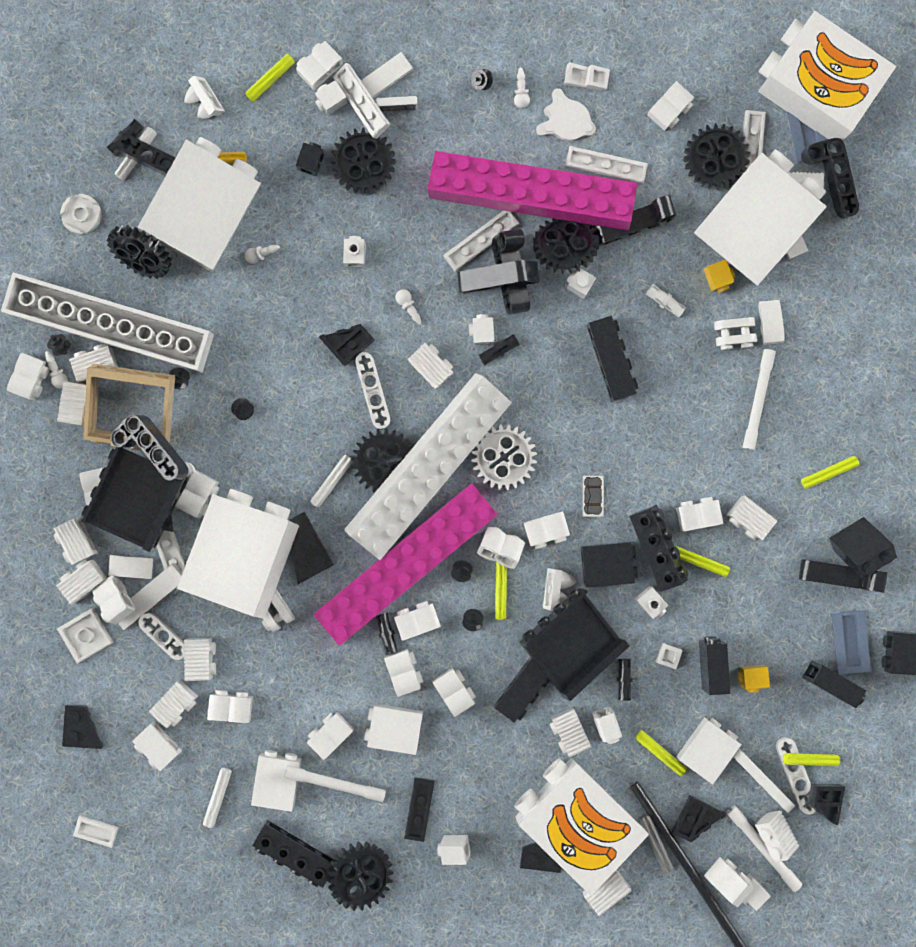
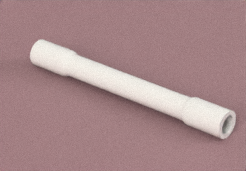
M764 349L749 425L742 447L745 449L755 450L766 390L776 354L774 350Z
M289 765L286 766L284 778L352 793L379 802H383L386 791L383 789L335 779Z
M733 805L731 807L732 810H727L726 814L776 869L793 892L798 891L802 887L801 881L782 861H773L764 841L741 811Z

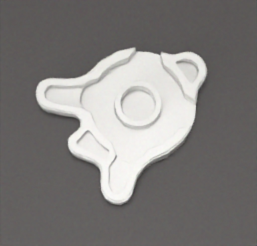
M561 89L553 90V102L544 109V114L549 117V120L537 126V135H555L565 141L592 136L595 133L596 127L591 121L587 108L578 101L568 99Z

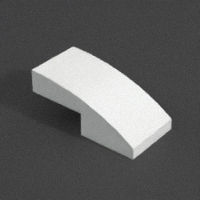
M569 62L566 68L564 85L606 90L610 69L595 65L586 67Z
M780 300L759 302L758 308L763 345L784 343Z
M110 555L108 576L152 579L153 558Z

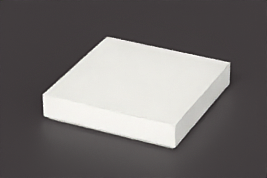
M94 608L57 628L77 664L114 643Z

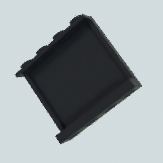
M123 447L113 448L108 456L110 461L107 467H104L100 472L99 478L101 480L90 494L92 499L89 505H86L82 511L81 516L83 518L81 522L89 523L142 547L143 550L154 552L189 477L183 480H166L149 459Z
M580 588L572 590L564 602L555 605L553 612L548 616L542 617L538 621V625L533 630L530 629L522 636L523 639L519 641L520 645L559 694L569 701L575 698L630 647L626 640L618 637L586 595L588 591Z

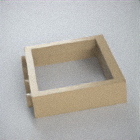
M92 364L87 368L84 440H90L95 442V444L110 443L111 446H114L110 438L111 431L96 429L99 378L165 387L162 435L170 443L175 375ZM138 444L131 447L134 450H141Z

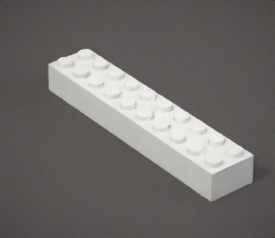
M12 273L1 312L10 316L203 373L214 334L208 330L17 273Z
M475 373L344 529L347 534L381 560L512 402L484 376Z

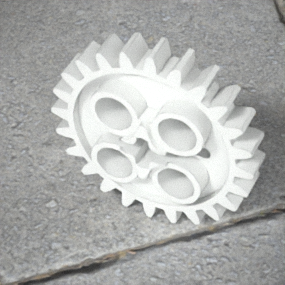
M500 424L499 430L496 431L492 426V433L487 432L485 434L486 437L480 440L481 443L475 446L478 448V451H472V454L476 455L477 458L472 459L471 462L478 464L473 470H480L481 472L477 477L484 476L483 483H486L488 480L491 481V488L495 483L498 484V490L502 488V485H505L506 490H509L510 484L517 488V481L524 484L523 477L530 478L527 472L535 470L531 467V464L537 463L536 460L532 459V456L537 455V453L531 452L535 444L529 445L528 442L531 440V437L525 439V431L518 434V427L511 431V427L508 424L506 430H503V426ZM503 438H509L512 441L510 448L505 449L501 446ZM515 446H519V449L507 458V463L502 461L494 468H489L492 463L501 457V452L506 454ZM491 449L495 452L496 457L494 460L488 461L485 459L484 453L486 450ZM515 454L523 456L524 462L522 465H516L513 462ZM499 466L507 468L508 473L505 477L497 475L496 470Z

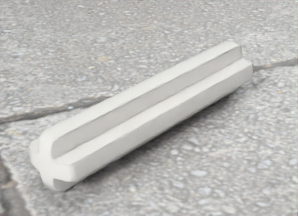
M146 127L139 140L150 145L157 133L152 128ZM125 157L115 172L116 177L124 181L137 162Z
M344 455L313 496L310 502L315 507L322 505L353 463L349 456Z
M221 768L203 822L205 827L213 828L232 773L228 768Z

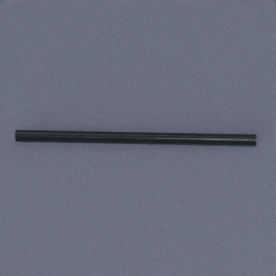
M636 782L634 783L635 785H631V790L650 816L652 822L734 947H747L640 783Z

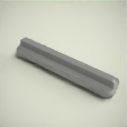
M648 814L641 816L639 821L649 834L647 838L662 871L665 874L673 871L672 863Z

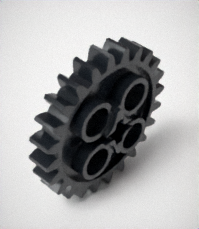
M717 123L714 124L713 129L706 125L705 132L702 129H698L699 136L692 134L693 141H687L689 148L684 150L687 156H684L683 161L689 162L685 165V170L691 169L688 176L695 175L694 183L701 180V187L707 183L709 190L713 185H716V189L719 190L721 184L728 188L729 182L734 185L736 178L739 179L742 173L747 170L746 165L750 163V160L747 158L751 154V152L746 151L749 148V144H743L746 137L739 138L740 131L732 132L733 126L726 130L725 124L722 125L721 129L718 128ZM710 141H713L715 144L716 154L718 157H720L719 163L717 157H713L714 147L712 146ZM725 141L729 146L721 147L718 143ZM705 147L709 152L703 154L699 151V148ZM732 160L735 165L728 166L725 161ZM719 164L722 170L724 171L723 173H721L719 170ZM712 166L715 168V171L710 173L705 168Z
M362 127L361 133H358L356 128H354L353 135L347 131V138L345 139L340 136L341 144H334L338 150H331L332 155L335 156V158L330 159L332 164H336L331 167L332 171L336 172L334 175L335 179L341 178L339 184L342 186L346 183L345 188L347 191L353 187L354 194L357 193L358 189H361L362 195L365 194L366 189L372 194L374 187L380 191L379 184L387 186L385 179L391 180L392 176L389 172H395V168L391 166L396 164V159L392 158L395 156V151H389L392 148V144H386L387 137L380 139L381 135L377 139L373 138L369 132H365L364 127ZM358 144L362 146L369 178H365L357 147ZM369 145L376 147L372 153L366 152L365 149ZM350 150L356 152V155L352 158L346 156V153ZM373 165H379L381 167V169L378 172H372L370 170V168ZM353 170H360L361 175L352 177L351 172Z
M552 218L550 223L545 220V226L540 225L539 231H535V238H533V251L535 252L536 259L540 260V265L546 264L547 270L553 267L554 273L561 269V273L564 274L565 270L568 269L569 273L572 274L574 268L579 272L581 265L587 268L588 262L593 263V256H597V250L599 249L597 229H592L591 224Z
M120 225V227L115 226L106 240L108 242L107 246L111 248L110 252L115 254L114 258L120 259V264H126L127 269L132 268L135 274L140 272L142 277L146 274L150 279L152 276L156 279L158 277L163 278L172 265V258L168 257L170 253L164 251L166 247L159 245V240H153V235H146L145 230L140 232L137 227L132 229L129 225L126 228Z
M385 428L383 434L377 429L375 436L370 431V438L367 439L362 436L364 443L357 442L356 444L360 449L352 451L357 454V457L351 458L352 461L356 462L352 469H358L354 476L362 477L359 480L360 484L367 482L365 489L373 486V493L390 476L391 466L395 463L400 464L414 447H407L410 440L402 441L403 434L396 437V430H393L390 435L387 428ZM391 443L395 444L398 448L395 455L387 453V446ZM371 447L375 448L378 452L375 459H369L366 455L367 450ZM383 455L387 459L398 456L402 457L399 461L388 462L386 467L383 464L366 466L368 462L382 460ZM375 467H378L382 472L381 477L378 479H373L370 475L371 470Z
M358 841L357 846L354 847L350 843L348 851L342 848V856L337 853L335 854L338 859L337 862H330L334 869H328V872L332 875L327 878V881L332 883L328 886V889L333 891L332 897L334 899L337 898L336 901L339 905L343 903L345 909L350 906L355 911L358 906L363 911L364 905L371 909V902L374 901L376 904H379L378 897L385 898L382 892L390 890L386 885L393 882L388 877L394 874L392 870L388 869L392 866V863L387 861L389 856L384 854L383 849H378L376 844L370 846L366 841L363 846ZM356 859H357L358 869L362 872V874H361L362 882L359 880L360 874H359V871H358V869H357V867H356V865H355V860H356ZM367 859H371L370 863L364 866V862ZM348 867H352L348 874H344ZM376 878L374 884L369 885L371 879ZM363 884L365 885V888H366V892H365V893H364V889H363ZM357 886L356 891L350 893L352 887Z

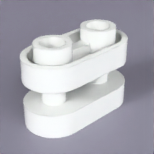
M749 317L714 322L715 331H721L722 336L716 338V347H721V350L733 349V345L741 344V348L753 347V343L757 342L756 334H750L749 327L755 326V318ZM741 328L742 335L730 336L729 330Z
M277 589L274 592L271 603H273L279 613L274 615L269 608L265 619L262 621L265 629L268 632L271 630L273 633L281 629L280 621L284 620L288 624L295 619Z

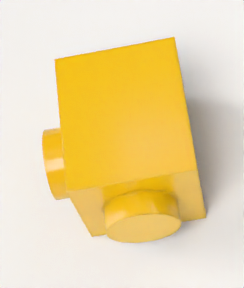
M726 259L703 269L712 292L716 290L718 293L730 289L729 286L734 283L735 274L733 269L729 268Z
M767 666L739 667L740 672H737V682L747 692H760V688H770Z

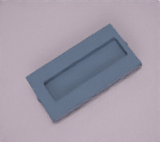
M787 112L797 162L802 163V151L814 143L827 140V138ZM812 149L810 150V156L816 159V152Z
M847 611L831 614L838 674L871 672L865 611Z

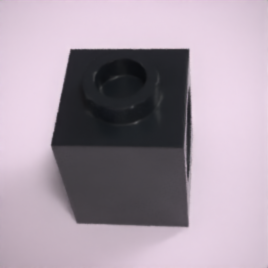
M303 142L295 165L298 171L317 177L321 166L319 163H322L325 155L321 146L313 142L309 144Z

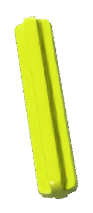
M289 54L282 57L246 91L245 94L249 100L255 101L295 63Z
M856 456L847 458L802 478V486L805 489L813 487L860 465Z
M676 546L680 552L679 559L723 577L728 576L730 567Z
M496 562L495 618L497 620H505L507 567Z
M643 730L636 734L635 739L679 776L684 775L687 771L686 766Z
M785 753L783 755V763L787 765L839 766L840 756L835 754Z

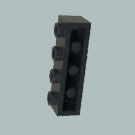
M611 315L589 322L586 325L611 402L637 394L638 383L636 378L631 376L630 370H632V365L629 358L626 359L624 351L626 347L623 339H619L617 332L620 329L617 320H613Z
M656 504L630 515V520L660 592L683 585L688 580V571L684 565L682 566L679 559L680 552L676 546L674 547L672 533L664 523L663 511Z
M269 820L266 821L252 845L259 854L270 856L280 866H287L296 876L302 875L315 887H324L327 878L331 875L328 869H334L330 862L336 861Z

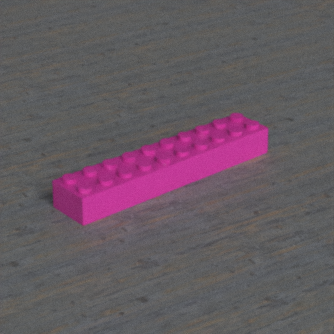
M435 151L427 190L430 199L629 231L638 183Z
M471 483L313 615L340 646L498 514Z

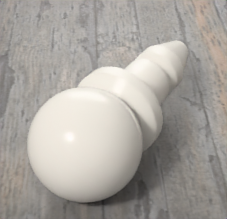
M520 67L517 74L518 90H515L514 103L518 108L523 109L529 105L530 97L527 94L529 89H525V74Z
M270 245L264 248L260 246L249 248L245 252V260L250 264H255L259 260H264V256L275 253L280 249V246Z
M405 289L399 290L395 296L396 302L402 305L403 310L407 309L412 319L420 325L421 318L415 307L412 306L415 302L411 300L410 292Z
M46 351V361L52 371L49 373V376L52 377L51 383L54 387L61 389L63 382H68V378L62 373V368L58 369L52 354Z

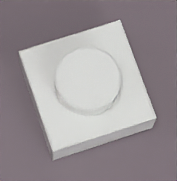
M662 643L656 663L676 669L683 650Z

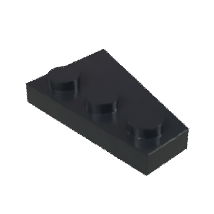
M306 512L289 520L299 526L291 546L297 584L334 565Z

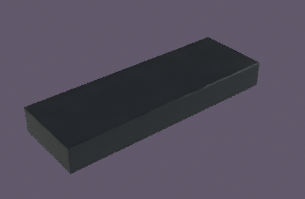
M414 778L404 839L424 842L435 780Z

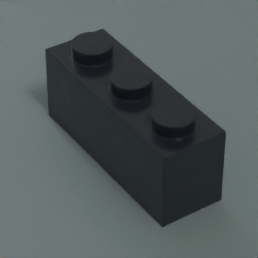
M531 657L494 705L496 710L513 723L517 719L520 721L527 712L525 710L529 703L533 704L539 696L537 693L541 687L545 688L550 682Z

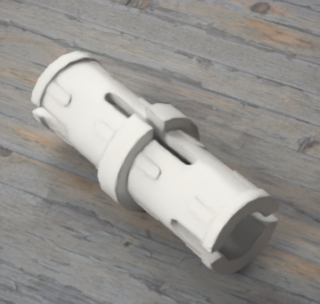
M654 284L650 286L645 294L660 304L659 306L662 309L669 310L678 318L686 308L672 298L670 293L663 292Z

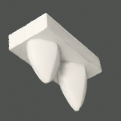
M193 76L188 80L191 86L185 95L184 103L202 102L198 109V118L206 119L213 115L220 116L225 112L205 78Z
M547 569L543 609L553 611L555 605L564 602L568 598L564 593L560 592V589L574 585L577 582L574 577L562 570Z

